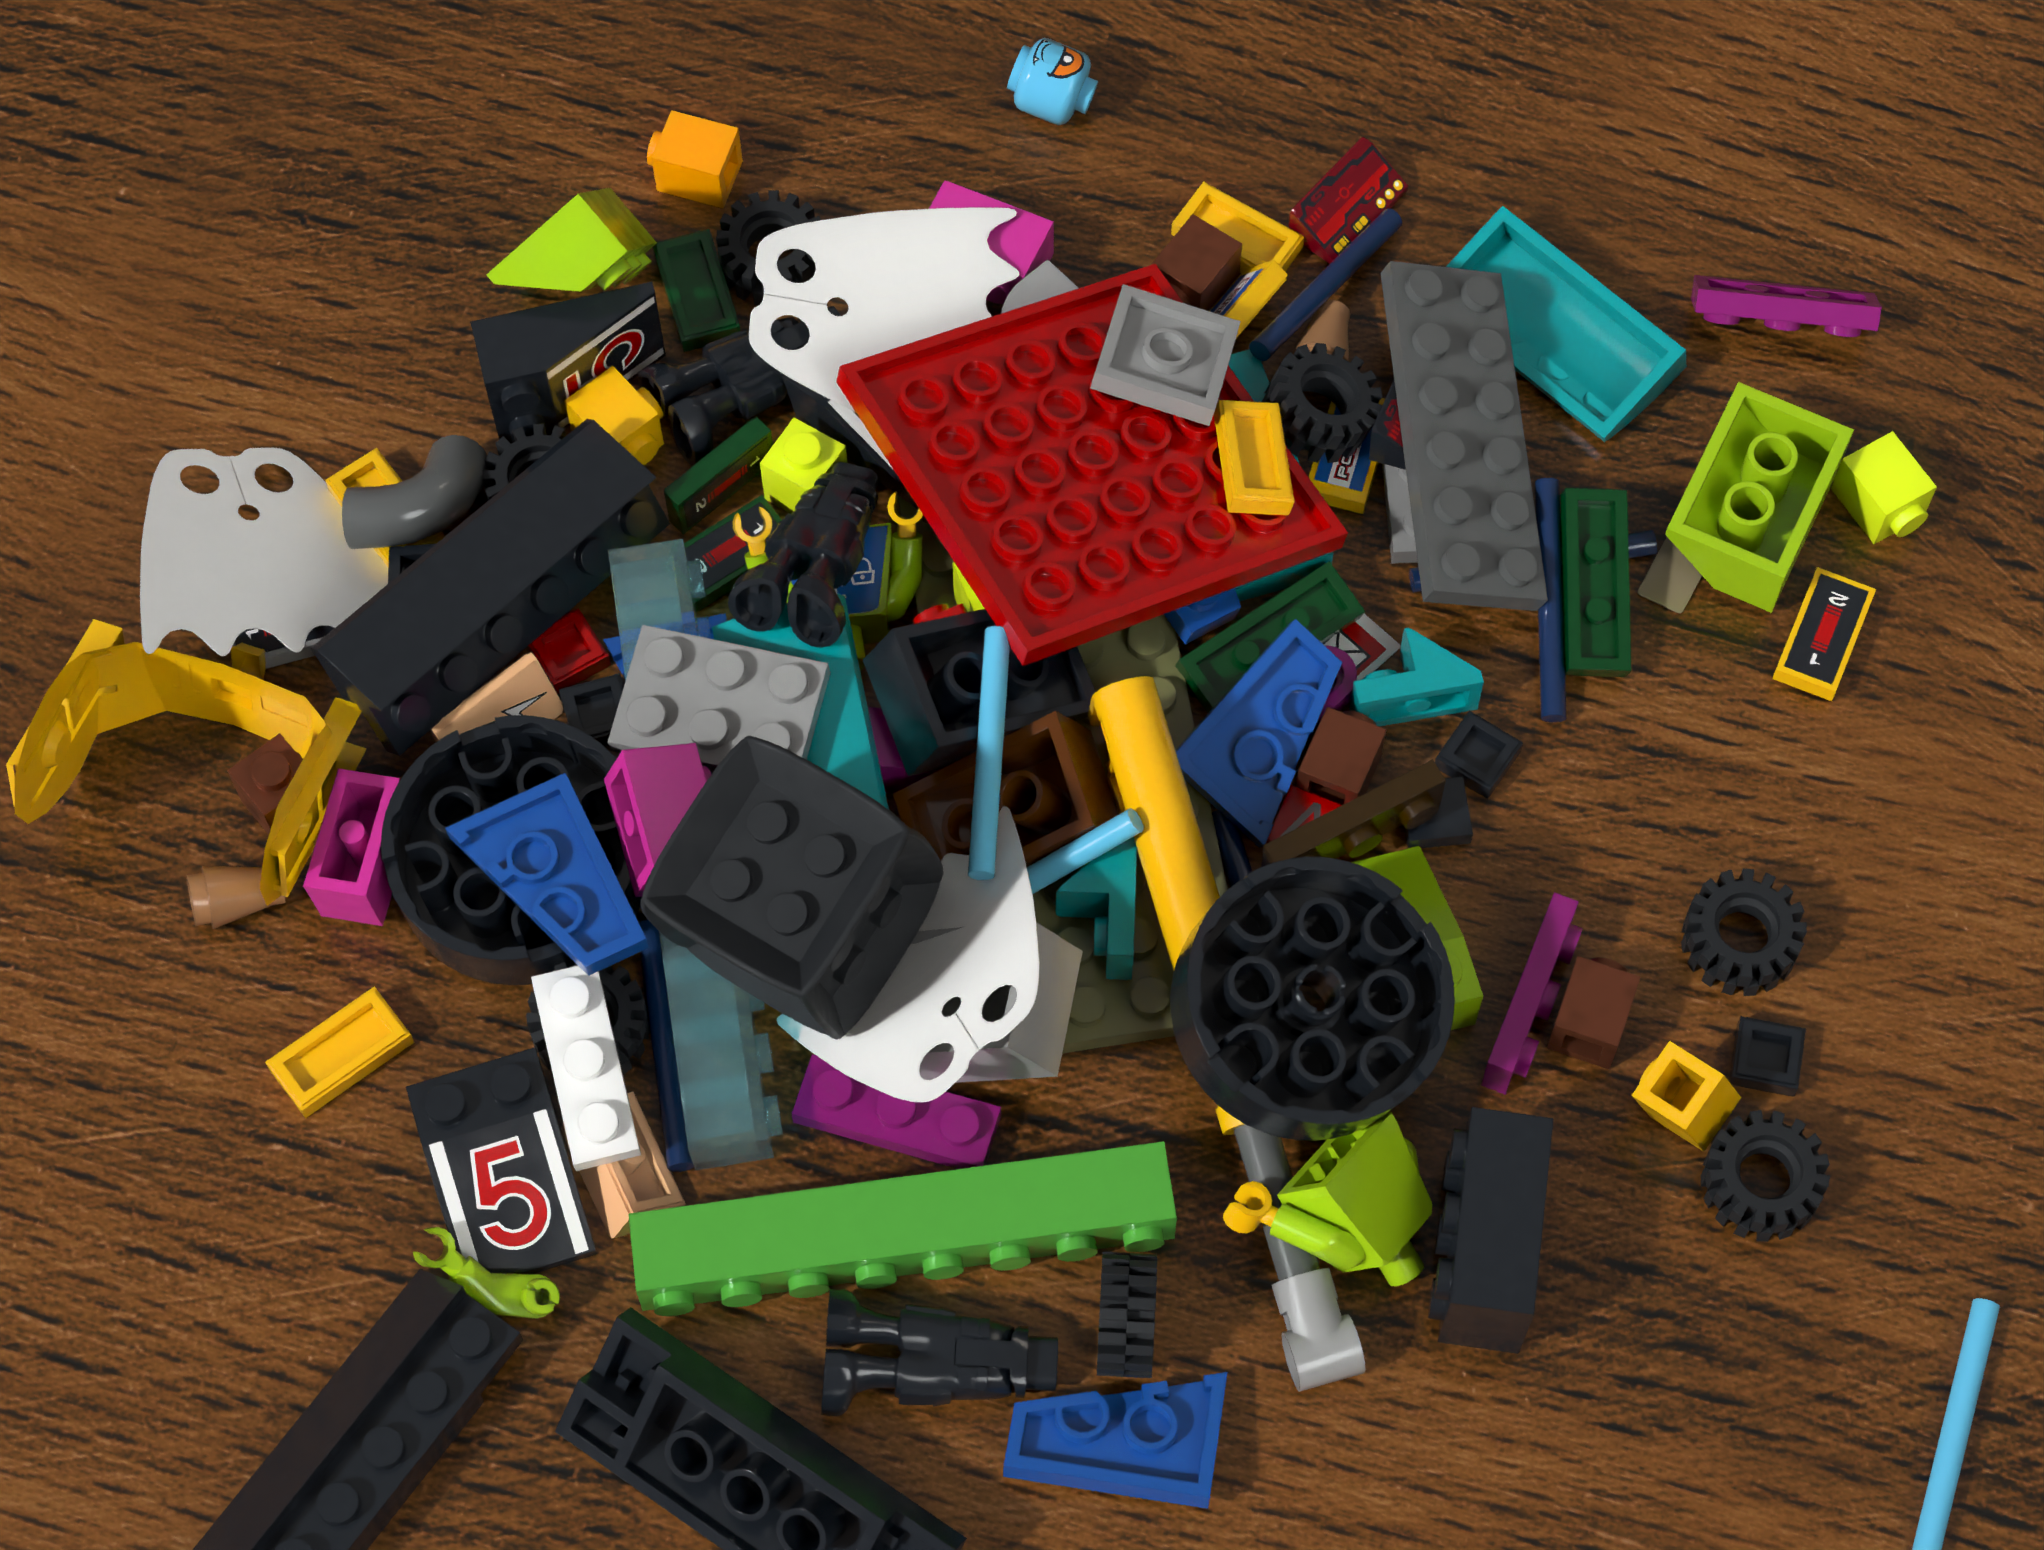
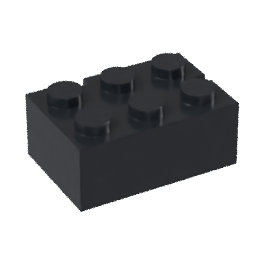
M1472 1107L1466 1129H1453L1450 1151L1447 1150L1442 1190L1454 1193H1446L1443 1214H1440L1435 1245V1254L1447 1255V1258L1439 1257L1436 1278L1432 1280L1428 1318L1440 1320L1439 1343L1519 1354L1535 1311L1554 1118Z

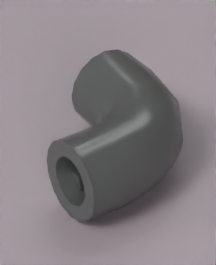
M450 435L441 437L433 443L429 450L424 468L412 478L391 485L347 488L342 501V525L347 545L351 549L384 548L415 543L445 531L468 513L484 486L483 470H488L485 462L487 454L484 448L476 441L465 436Z

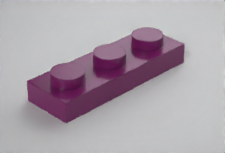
M1694 275L1691 294L1695 312L1704 313L1703 319L1712 323L1735 325L1740 323V317L1764 319L1766 327L1783 331L1799 330L1801 323L1824 325L1826 333L1842 337H1858L1861 335V329L1878 331L1882 309L1875 293Z
M1554 892L1487 1062L1481 1086L1506 1095L1513 1074L1526 1078L1540 1042L1528 1037L1535 1017L1548 1021L1562 985L1550 980L1557 961L1570 965L1583 931L1582 927L1572 924L1579 901Z
M812 1054L792 1111L793 1123L952 1168L963 1169L986 1165L1001 1119V1107L950 1092H945L937 1099L929 1102L901 1100L843 1074L818 1056Z

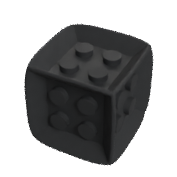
M749 735L730 750L716 767L671 835L648 877L641 899V909L646 918L662 935L671 942L686 947L696 958L714 972L802 1025L837 1040L841 1039L857 1024L888 981L926 919L935 900L944 872L938 855L927 839L918 831L909 828L894 813L879 802L786 748Z

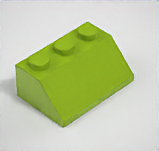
M611 188L578 193L486 275L495 285L578 292L600 286L603 291H606L611 286L616 288L621 283L627 284L652 262L645 253L657 242Z
M1738 382L1667 527L1665 535L1714 589L1772 613L1835 479L1854 429Z

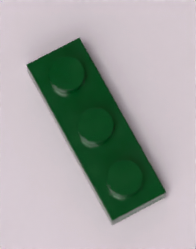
M1565 488L1560 495L1565 675L1627 677L1631 672L1627 490Z
M1328 561L1179 659L1175 667L1183 675L1187 685L1207 713H1209L1294 619L1299 621L1321 643H1324L1360 619L1366 611L1330 561Z

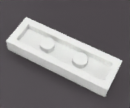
M573 966L532 976V984L575 1170L580 1171L640 1156L641 1151L599 971L588 976L579 966Z

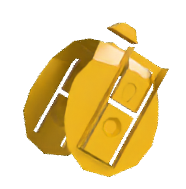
M93 619L66 666L48 688L31 724L6 764L15 814L27 824L46 814L64 795L80 772L97 734L164 711L235 725L268 740H271L280 733L290 746L301 755L303 760L277 806L264 850L259 889L268 906L280 896H289L317 841L338 768L355 771L366 751V748L345 742L362 711L357 704L335 697L326 716L322 719L306 697L264 681L266 659L265 650L244 643L232 646V667L157 648L154 653L148 654L145 652L142 643L132 642L125 644L123 628ZM13 765H15V770H16V774H15V775H14Z

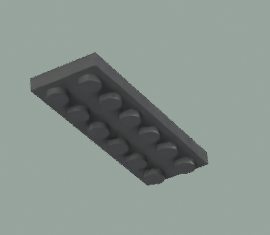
M1390 261L1380 274L1423 602L1538 611L1548 601L1501 273Z

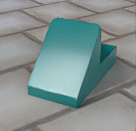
M1404 628L1400 647V659L1404 672L1397 673L1389 669L1379 670L1366 675L1362 680L1354 681L1349 707L1350 711H1356L1368 716L1379 727L1467 712L1469 710L1473 711L1478 709L1484 680L1481 671L1415 630Z
M1134 837L1090 861L1056 892L1057 916L1095 918L1093 956H1106V979L1132 980L1137 847Z

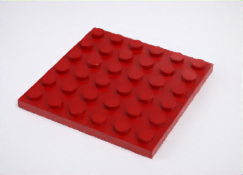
M1156 264L839 367L836 383L995 625L1004 628L1009 646L1022 666L1341 549L1348 535L1345 527L1287 446L1286 452L1294 496V504L1290 514L1228 513L1214 415L1210 426L1090 389L1123 284L1183 303ZM1228 365L1218 400L1254 402Z

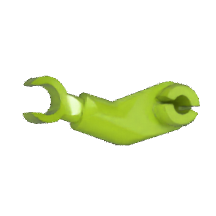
M440 1227L424 1229L429 1234L437 1235L443 1242V1253L438 1259L430 1260L420 1252H413L415 1261L418 1264L428 1268H441L450 1276L449 1281L463 1286L467 1295L495 1315L542 1318L554 1311L555 1304H559V1289L546 1276L539 1274L490 1273L473 1257L468 1256L465 1258L456 1251L455 1240L446 1229Z

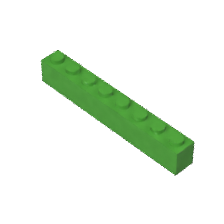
M1164 1141L628 1214L636 1293L642 1311L654 1310V1313L660 1316L686 1314L695 1309V1304L722 1301V1304L728 1307L749 1306L760 1302L762 1295L789 1291L790 1296L796 1298L815 1297L827 1293L831 1285L856 1282L858 1287L864 1289L882 1288L895 1283L897 1276L923 1273L927 1279H948L962 1274L964 1267L990 1264L994 1270H1014L1030 1264L1031 1258L1057 1255L1061 1261H1080L1095 1256L1098 1253L1097 1249L1124 1246L1128 1252H1146L1160 1248L1164 1245V1240L1175 1239L1177 1221Z

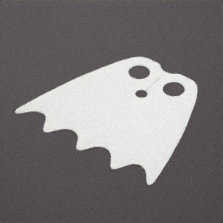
M936 208L886 211L808 222L771 233L759 243L756 254L755 273L763 284L764 296L761 304L755 307L750 315L749 342L753 350L769 365L787 377L855 412L836 383L841 365L992 317L986 307L987 295L994 288L1015 280L1019 276V271L992 252L987 239L990 231L999 224L1014 218L1017 212L1010 208ZM789 249L805 251L815 262V274L809 281L804 283L788 281L778 271V257ZM839 297L845 300L848 304V312L843 316L831 314L827 308V303L830 299ZM784 315L800 318L809 329L810 337L808 343L797 350H788L780 347L771 336L770 329L772 323Z
M248 448L238 456L229 457L216 455L206 449H178L165 454L160 460L150 487L141 543L140 613L142 645L146 653H154L167 634L180 629L196 634L220 656H226L240 633L248 629L267 631L280 640L288 649L298 653L302 651L309 632L319 626L336 628L388 584L387 565L374 548L351 549L347 545L342 525V507L328 490L326 482L310 466L291 452L281 448ZM264 464L281 466L290 472L293 477V485L284 492L269 491L258 484L255 479V471ZM187 466H203L212 470L217 475L220 485L213 493H196L183 485L180 480V473ZM245 504L252 505L260 512V516L256 520H246L240 516L238 508Z
M1007 806L1002 807L998 817L995 877L990 880L970 878L968 876L969 855L946 854L941 861L944 874L938 892L919 931L963 928L916 944H910L869 1009L841 1039L836 1040L826 1034L817 1032L784 1014L778 1016V1025L805 1048L843 1074L901 1100L929 1102L944 1094L965 1074L971 1059L979 1049L990 1042L1003 1039L1030 1013L1036 1000L1040 962L1031 884L1018 832L1011 811ZM1005 985L1015 987L1017 992L1016 1002L1008 1014L994 1022L983 1019V1005L990 994ZM953 997H959L961 1004L956 1013L948 1017L943 1016L942 1010L946 1002ZM942 1043L951 1044L954 1049V1057L947 1070L935 1079H923L920 1075V1065L925 1055L936 1045Z

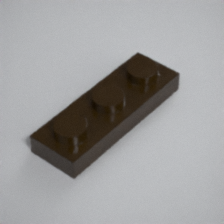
M1432 759L1263 846L1261 867L1277 861L1299 857L1337 859L1347 853L1351 858L1361 856L1376 847L1382 841V835L1402 825L1406 829H1412L1430 820L1438 812L1441 805L1446 779Z

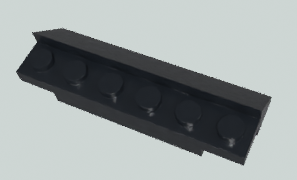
M586 419L311 648L342 698L356 702L385 750L400 756L438 724L443 717L459 706L463 700L473 694L670 525L668 518L649 486L657 477L596 421Z
M419 1269L193 1550H367L484 1403L481 1393L522 1343L523 1338L520 1332L467 1295L463 1286Z
M631 1307L617 1316L593 1369L578 1380L555 1430L557 1434L723 1550H961L967 1539Z

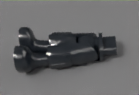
M834 306L828 307V311L831 314L841 316ZM794 317L776 319L770 329L775 343L788 350H797L804 347L810 337L807 325L800 318H797V320ZM749 331L734 332L729 336L706 344L702 350V359L679 365L656 363L638 373L640 388L644 387L660 405L663 411V417L660 420L669 417L670 429L675 444L681 455L690 465H695L713 450L712 429L721 419L733 413L737 418H743L745 421L763 413L771 406L775 407L788 394L783 380L784 374L769 365L753 350L749 342ZM710 383L716 388L700 395L689 396Z
M838 462L833 466L830 473L821 474L816 479L814 487L808 489L800 496L801 499L796 504L792 514L788 513L778 523L777 528L767 541L764 552L768 560L749 569L735 582L728 598V606L737 622L747 629L756 632H765L772 629L786 606L790 581L797 580L789 594L787 604L789 623L794 634L802 642L819 648L831 646L838 640L846 625V616L843 605L834 589L848 584L864 557V539L871 523L873 510L878 501V494L875 490L879 485L880 479L876 472L869 468Z
M830 1289L826 1347L840 1349H826L821 1415L840 1416L848 1410L853 1397L857 1393L875 1388H895V1397L899 1398V1404L933 1405V1407L950 1404L951 1400H993L1011 1396L1012 1386L1015 1387V1398H1024L1025 1390H1056L1058 1337L1029 1336L1028 1326H1018L1014 1330L1013 1326L1002 1322L993 1321L989 1318L956 1315V1311L943 1307L935 1308L905 1304V1309L900 1310V1317L886 1315L863 1307L859 1304L856 1296L846 1289ZM857 1344L897 1345L898 1351L901 1354L898 1358L859 1354L843 1349L851 1348Z

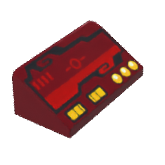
M1363 136L1293 207L1289 216L1288 228L1303 235V246L1330 264L1385 209H1390L1407 192L1408 185L1376 146Z

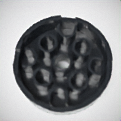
M511 715L495 717L496 723L480 726L460 735L458 730L430 746L415 760L399 781L389 801L382 827L381 854L388 883L398 906L413 933L433 956L457 972L477 980L503 985L532 984V976L555 971V965L565 962L567 968L577 966V964L449 838L445 830L446 827L566 773L635 916L640 909L642 896L635 897L604 783V778L616 761V758L600 742L574 726L544 717Z
M1327 857L1290 858L1268 864L1247 874L1217 899L1200 919L1185 941L1175 965L1170 994L1171 1018L1176 1041L1185 1064L1204 1092L1219 1107L1247 1126L1277 1137L1312 1141L1333 1139L1364 1129L1380 1120L1408 1098L1428 1078L1442 1056L1450 1036L1455 1004L1454 982L1450 962L1439 934L1431 921L1426 924L1415 908L1400 895L1403 891L1401 888L1380 874L1348 861ZM1301 985L1313 988L1322 997L1325 1004L1323 1011H1317L1316 1007L1311 1006L1305 1000L1302 991H1299Z

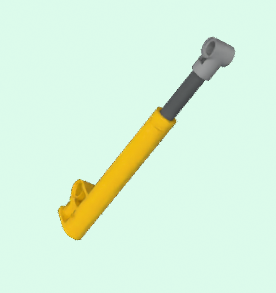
M1140 676L1112 683L1096 691L1091 697L1088 717L1090 724L1095 727H1101L1110 756V761L1106 764L1108 770L1107 780L1118 813L1120 814L1132 808L1142 820L1144 830L1135 835L1134 840L1174 970L1181 949L1189 934L1215 901L1220 898L1164 716L1153 677ZM1218 1106L1215 1110L1222 1134H1235L1249 1182L1262 1183L1271 1194V1205L1280 1208L1282 1203L1277 1194L1293 1178L1281 1137L1247 1126ZM1262 1223L1279 1282L1271 1286L1280 1315H1283L1287 1331L1282 1332L1281 1335L1283 1350L1297 1390L1300 1392L1364 1374L1366 1368L1360 1339L1349 1314L1341 1315L1337 1302L1338 1295L1330 1269H1321L1316 1256L1270 1235L1271 1227Z

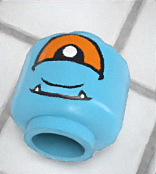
M1042 38L1032 48L1023 45L1012 69L1007 89L1015 92L1014 103L1019 110L1055 125H1063L1071 119L1075 110L1086 114L1098 81L1088 77L1091 68L1088 55L1049 38Z

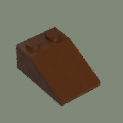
M1054 711L1005 736L1003 742L999 812L1004 806L1010 809L1027 867L1119 815L1091 730L1058 711ZM976 751L893 793L901 820L909 828L918 831L927 839L940 861L948 853L969 855Z

